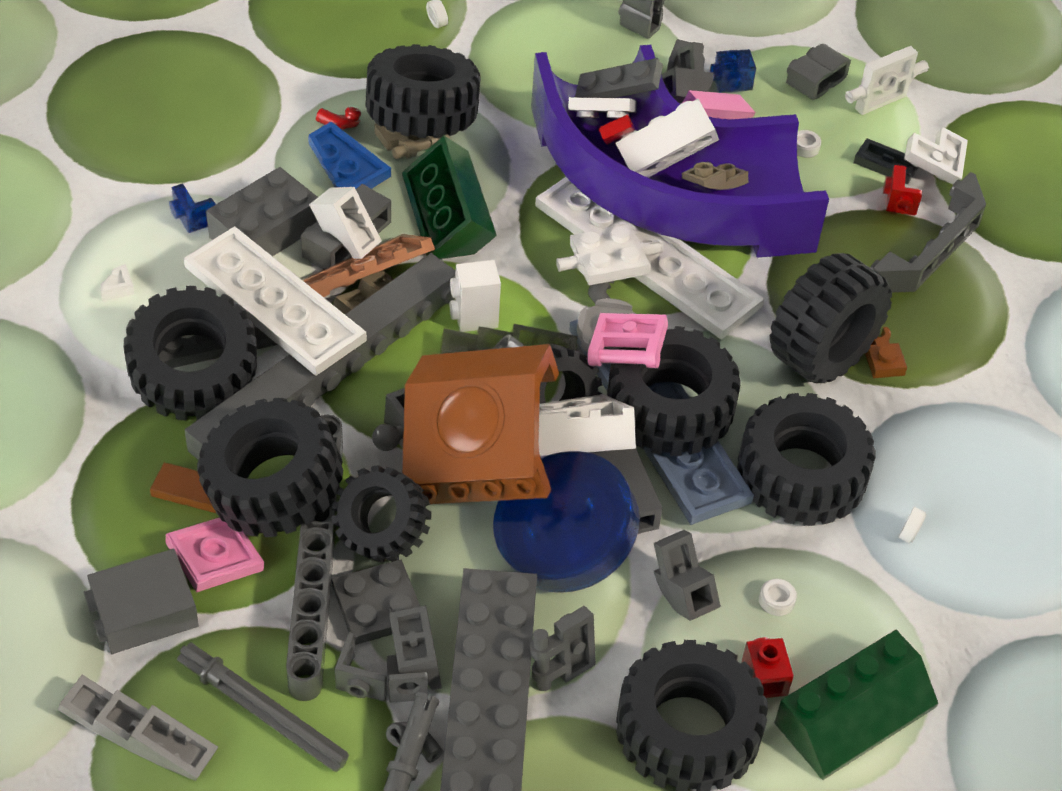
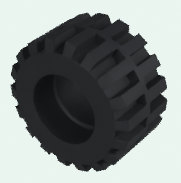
M550 344L558 371H562L565 378V390L559 401L602 394L598 391V387L603 386L602 379L595 376L599 370L596 366H589L586 355L559 345ZM541 382L540 404L546 403L545 388L548 382Z
M379 465L372 466L371 472L365 468L358 470L359 477L357 478L350 475L345 480L348 484L345 489L339 487L336 493L341 496L339 502L333 501L332 509L337 511V515L332 516L333 525L339 527L335 531L339 539L344 540V545L349 549L378 562H385V559L391 562L397 561L400 554L405 557L413 553L411 547L415 545L419 548L424 542L419 539L421 534L425 533L428 535L430 529L429 526L425 525L426 520H431V511L426 509L430 502L428 497L422 494L424 490L412 479L390 467L384 469ZM393 496L396 501V515L393 522L385 530L371 533L368 526V514L372 505L382 497Z

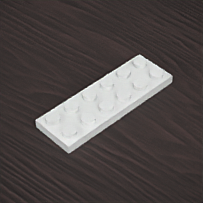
M235 226L184 258L186 269L209 288L215 289L220 297L222 294H226L233 298L234 306L237 304L241 305L247 312V319L251 320L257 328L315 376L367 341L365 330Z

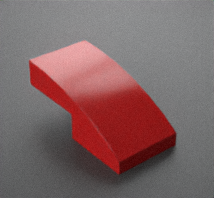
M628 114L599 128L601 136L607 145L635 130Z

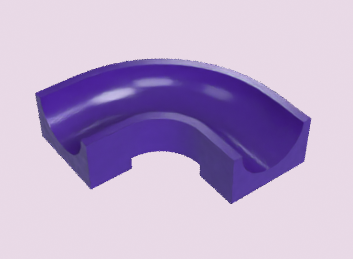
M640 45L637 56L632 63L656 58L652 45ZM547 52L535 53L531 109L541 147L547 146L554 161L565 176L584 195L600 207L638 227L664 236L711 245H753L757 258L817 252L829 197L826 190L804 192L797 159L799 121L796 114L743 119L709 117L719 140L648 178L628 168L616 145V142L621 139L608 145L604 142L599 128L616 119L607 117L605 112H599V118L576 117L577 112L568 110L569 98H575L578 85L568 83L553 73ZM662 75L657 90L617 97L637 101L636 113H629L636 131L648 126L649 122L654 118L667 116L676 111V108L680 105L666 89ZM700 162H709L715 167L720 164L730 163L735 165L736 168L748 171L749 183L726 190L710 189L682 179V173Z

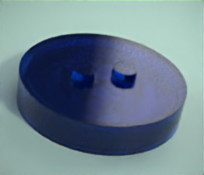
M581 451L559 452L542 457L541 460L551 487L548 498L498 500L493 520L496 545L514 572L537 574V589L565 593L591 587L611 575L631 552L638 535L640 520L636 498L622 473L603 457Z

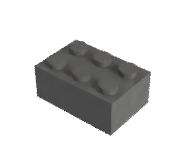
M278 167L206 210L209 238L213 240L235 226L273 257L300 240L304 230L317 222L309 205L318 196L284 169Z

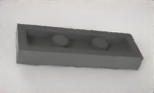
M658 58L582 73L579 77L575 98H617L657 90L663 64Z

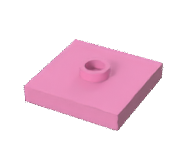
M220 518L166 534V545L169 549H175L181 568L196 593L261 572L264 569V561L243 531L237 532L231 529Z

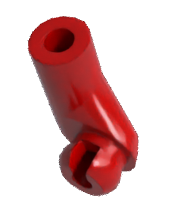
M347 107L345 115H337L324 108H320L316 114V121L323 125L333 122L342 130L354 128L361 122L359 120L361 111L355 107Z

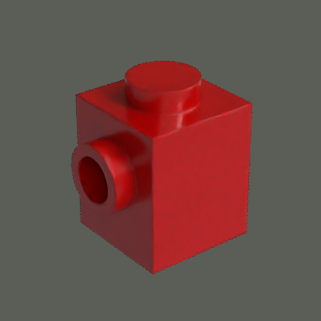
M760 637L753 641H747L741 662L745 661L754 670L752 679L756 677L760 679L764 687L763 695L766 698L788 696L794 675L784 639Z

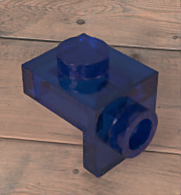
M183 183L171 187L173 200L169 201V206L173 217L181 220L188 233L208 227L206 210L216 205L214 200L209 198L195 203Z

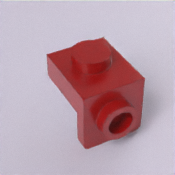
M894 165L891 177H885L883 194L888 195L886 211L915 216L922 198V190L905 187L906 167Z

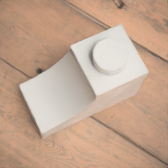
M355 187L329 188L309 205L323 232H328L335 236L347 248L353 259H362L382 242Z

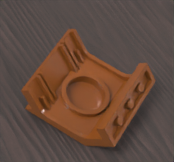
M550 344L422 355L405 384L402 473L420 485L424 490L422 494L428 497L430 504L548 498L551 487L539 453V405L541 382L556 381L559 375Z

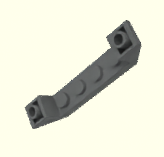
M970 172L962 181L958 179L953 184L949 192L952 198L948 209L957 215L951 224L947 222L943 226L935 240L930 239L926 243L919 256L914 255L907 262L889 252L881 261L877 259L873 262L870 268L888 281L892 292H915L979 227L986 202L976 174Z

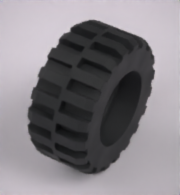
M412 44V46L407 47L401 45L395 49H385L382 53L375 55L367 67L366 111L380 127L385 126L388 131L393 133L395 131L400 132L404 136L414 135L417 138L433 136L434 138H441L443 135H455L458 131L466 130L477 118L481 82L480 72L473 61L466 59L463 54L453 53L452 50L447 48L440 49L432 45L427 47L420 46V44Z
M844 253L825 256L820 259L818 264L811 265L807 272L795 281L796 284L791 291L788 290L784 296V302L782 305H779L775 313L776 319L771 324L772 333L769 336L774 355L809 382H832L836 380L837 376L846 374L851 366L854 367L860 361L859 358L871 348L870 345L874 339H877L880 329L888 318L887 312L891 309L892 302L890 298H892V291L888 281L852 255Z
M186 286V290L177 291L176 287L167 289L166 295L160 297L159 294H155L149 298V305L147 307L140 305L134 312L135 319H131L126 327L127 336L124 338L123 348L131 386L136 394L141 395L143 403L148 407L156 405L157 413L167 417L170 413H174L176 420L184 421L187 420V416H196L197 421L249 384L256 375L257 347L253 323L247 319V312L241 305L237 304L234 306L233 298L226 294H222L220 297L216 294L215 289L205 287L204 291L197 290L196 286ZM186 335L208 337L218 343L224 350L221 357L214 364L193 372L173 369L159 358L161 351L167 344L174 339Z
M681 326L667 329L660 352L658 368H646L645 364L612 363L610 366L607 396L634 407L636 446L641 449L645 446L651 449V453L661 455V452H668L670 456H681L682 452H688L689 455L701 452L703 446L705 449H708L715 445L718 439L723 438L727 434L730 425L733 423L741 386L738 366L732 361L733 357L726 348H720V343L712 337L708 339L704 337L703 332L695 329L693 332L684 330L685 327ZM621 347L618 350L646 351V348ZM659 382H674L687 386L696 392L698 396L688 399H671L653 392L647 386Z
M792 393L788 394L785 399L779 396L769 400L768 405L766 403L755 410L754 415L748 419L739 451L737 470L754 494L753 502L759 508L761 506L765 507V512L774 518L776 516L785 518L784 522L790 524L798 521L803 522V526H814L816 522L821 521L823 525L834 522L836 516L839 519L844 518L862 501L873 470L876 450L873 446L874 440L870 431L865 430L866 424L859 416L855 418L853 411L846 405L841 407L836 404V400L829 397L826 400L817 397V394L807 393L806 396ZM793 448L810 450L824 457L832 467L819 470L805 469L786 460L780 452Z
M274 398L270 402H267L266 399L256 400L254 405L248 407L243 405L236 408V413L231 416L227 414L220 420V426L218 428L213 427L208 433V443L203 442L199 453L200 458L197 463V472L200 476L199 481L217 515L231 529L237 532L243 531L245 535L256 537L260 533H263L264 537H275L278 532L282 531L289 534L297 531L296 527L303 523L307 526L315 520L314 516L318 512L323 514L329 507L330 503L328 500L335 498L340 487L338 483H341L343 479L342 457L325 419L313 407L306 406L305 403L293 399L289 403L285 398ZM284 455L294 456L283 469L273 475L259 479H247L256 467L271 458Z
M684 640L683 644L676 645L675 641L663 643L659 651L655 647L645 652L643 659L636 660L629 668V674L624 677L619 698L616 733L618 742L624 745L622 752L626 759L631 763L636 761L635 770L645 778L648 775L654 777V784L665 788L667 784L676 787V791H688V789L711 791V787L714 785L720 790L730 786L733 778L740 779L747 772L749 765L754 763L767 723L768 702L763 695L764 687L760 679L757 677L752 679L754 670L745 661L740 664L737 661L738 655L728 649L725 652L718 650L717 644L706 642V645L696 644V640ZM688 697L698 699L712 706L720 714L726 726L707 735L686 734L666 723L660 716L657 707L674 698Z

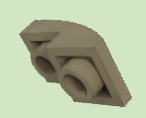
M700 162L682 173V179L710 189L726 190L749 183L748 171L736 168L735 165L730 163L720 164L715 167L712 163Z

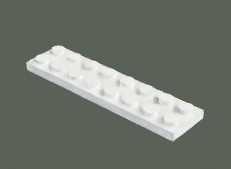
M567 177L536 197L535 206L573 234L631 224L637 238L641 242L647 243L661 240L663 253L646 255L650 263V274L635 278L721 340L763 307L765 298L680 239L643 229L615 216L584 195Z

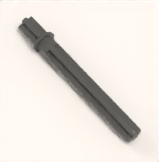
M192 642L180 649L181 654L178 656L177 661L200 676L201 683L204 685L210 683L332 771L338 772L345 766L349 757L347 751L224 666L223 659L220 657L213 658Z

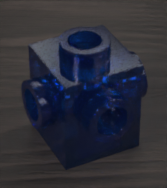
M750 49L716 52L715 63L711 64L710 72L713 73V81L716 82L719 93L753 90L757 68Z

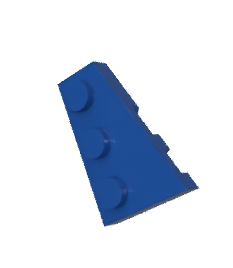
M329 122L308 135L310 147L335 188L355 187L356 189L361 184H364L372 189L391 177L390 166L333 122Z

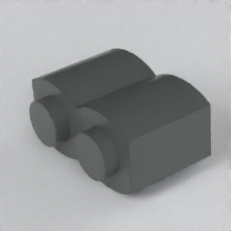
M623 0L618 11L620 25L647 39L651 38L661 27L663 19L662 7L665 0Z
M820 44L810 48L806 55L791 61L787 68L786 83L810 99H818L829 88L835 87L847 77L851 60L828 45Z

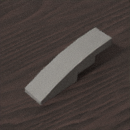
M83 674L58 707L60 712L122 748L194 781L197 780L218 749V746L154 705L148 710L119 690L112 694Z

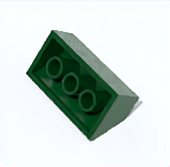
M443 135L402 172L420 236L430 237L435 250L427 252L426 256L432 253L439 259L474 255L497 236L468 150Z
M895 629L781 699L774 724L820 778L824 780L938 706V700L922 656Z

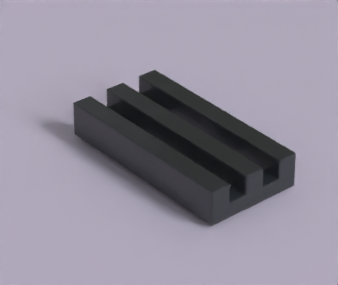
M866 138L854 159L855 164L890 177L894 165L905 166V184H909L911 177L913 178L915 171L919 168L904 159L905 153Z

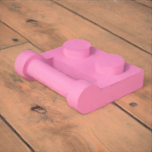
M600 313L588 349L589 366L600 367L602 363L645 364L646 368H658L660 352L668 328L667 315ZM605 347L646 348V351H644V350H609V349H604V348H605Z

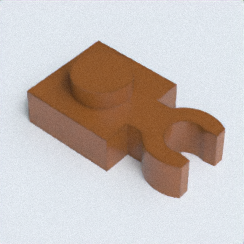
M883 327L881 337L874 339L870 345L871 348L865 354L873 378L905 376L907 365L899 343L889 344L891 331L888 327Z

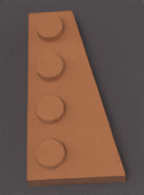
M401 234L377 245L362 259H353L351 257L302 279V281L322 297H326L330 294V290L349 286L357 282L358 279L435 250L430 237Z

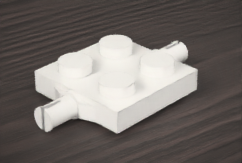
M912 46L873 60L865 65L861 85L858 88L847 91L845 98L848 103L857 101L855 109L861 115L906 97L913 78L916 75L927 72L929 69L928 63L922 60L915 64L918 52Z
M631 224L570 235V246L574 256L557 258L556 266L559 272L577 268L585 276L588 285L650 274V263L646 255L663 253V244L661 240L647 243L641 242L637 238Z

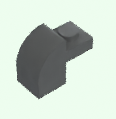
M692 42L677 49V67L661 74L666 89L680 104H682L689 90L708 92L712 85L713 73L704 71L703 43Z
M682 530L653 543L659 569L654 570L656 581L662 594L678 614L691 621L721 607L714 574L698 565L692 533Z

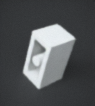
M495 260L456 264L455 278H450L451 294L455 298V300L449 302L451 319H457L460 332L498 328L501 282Z

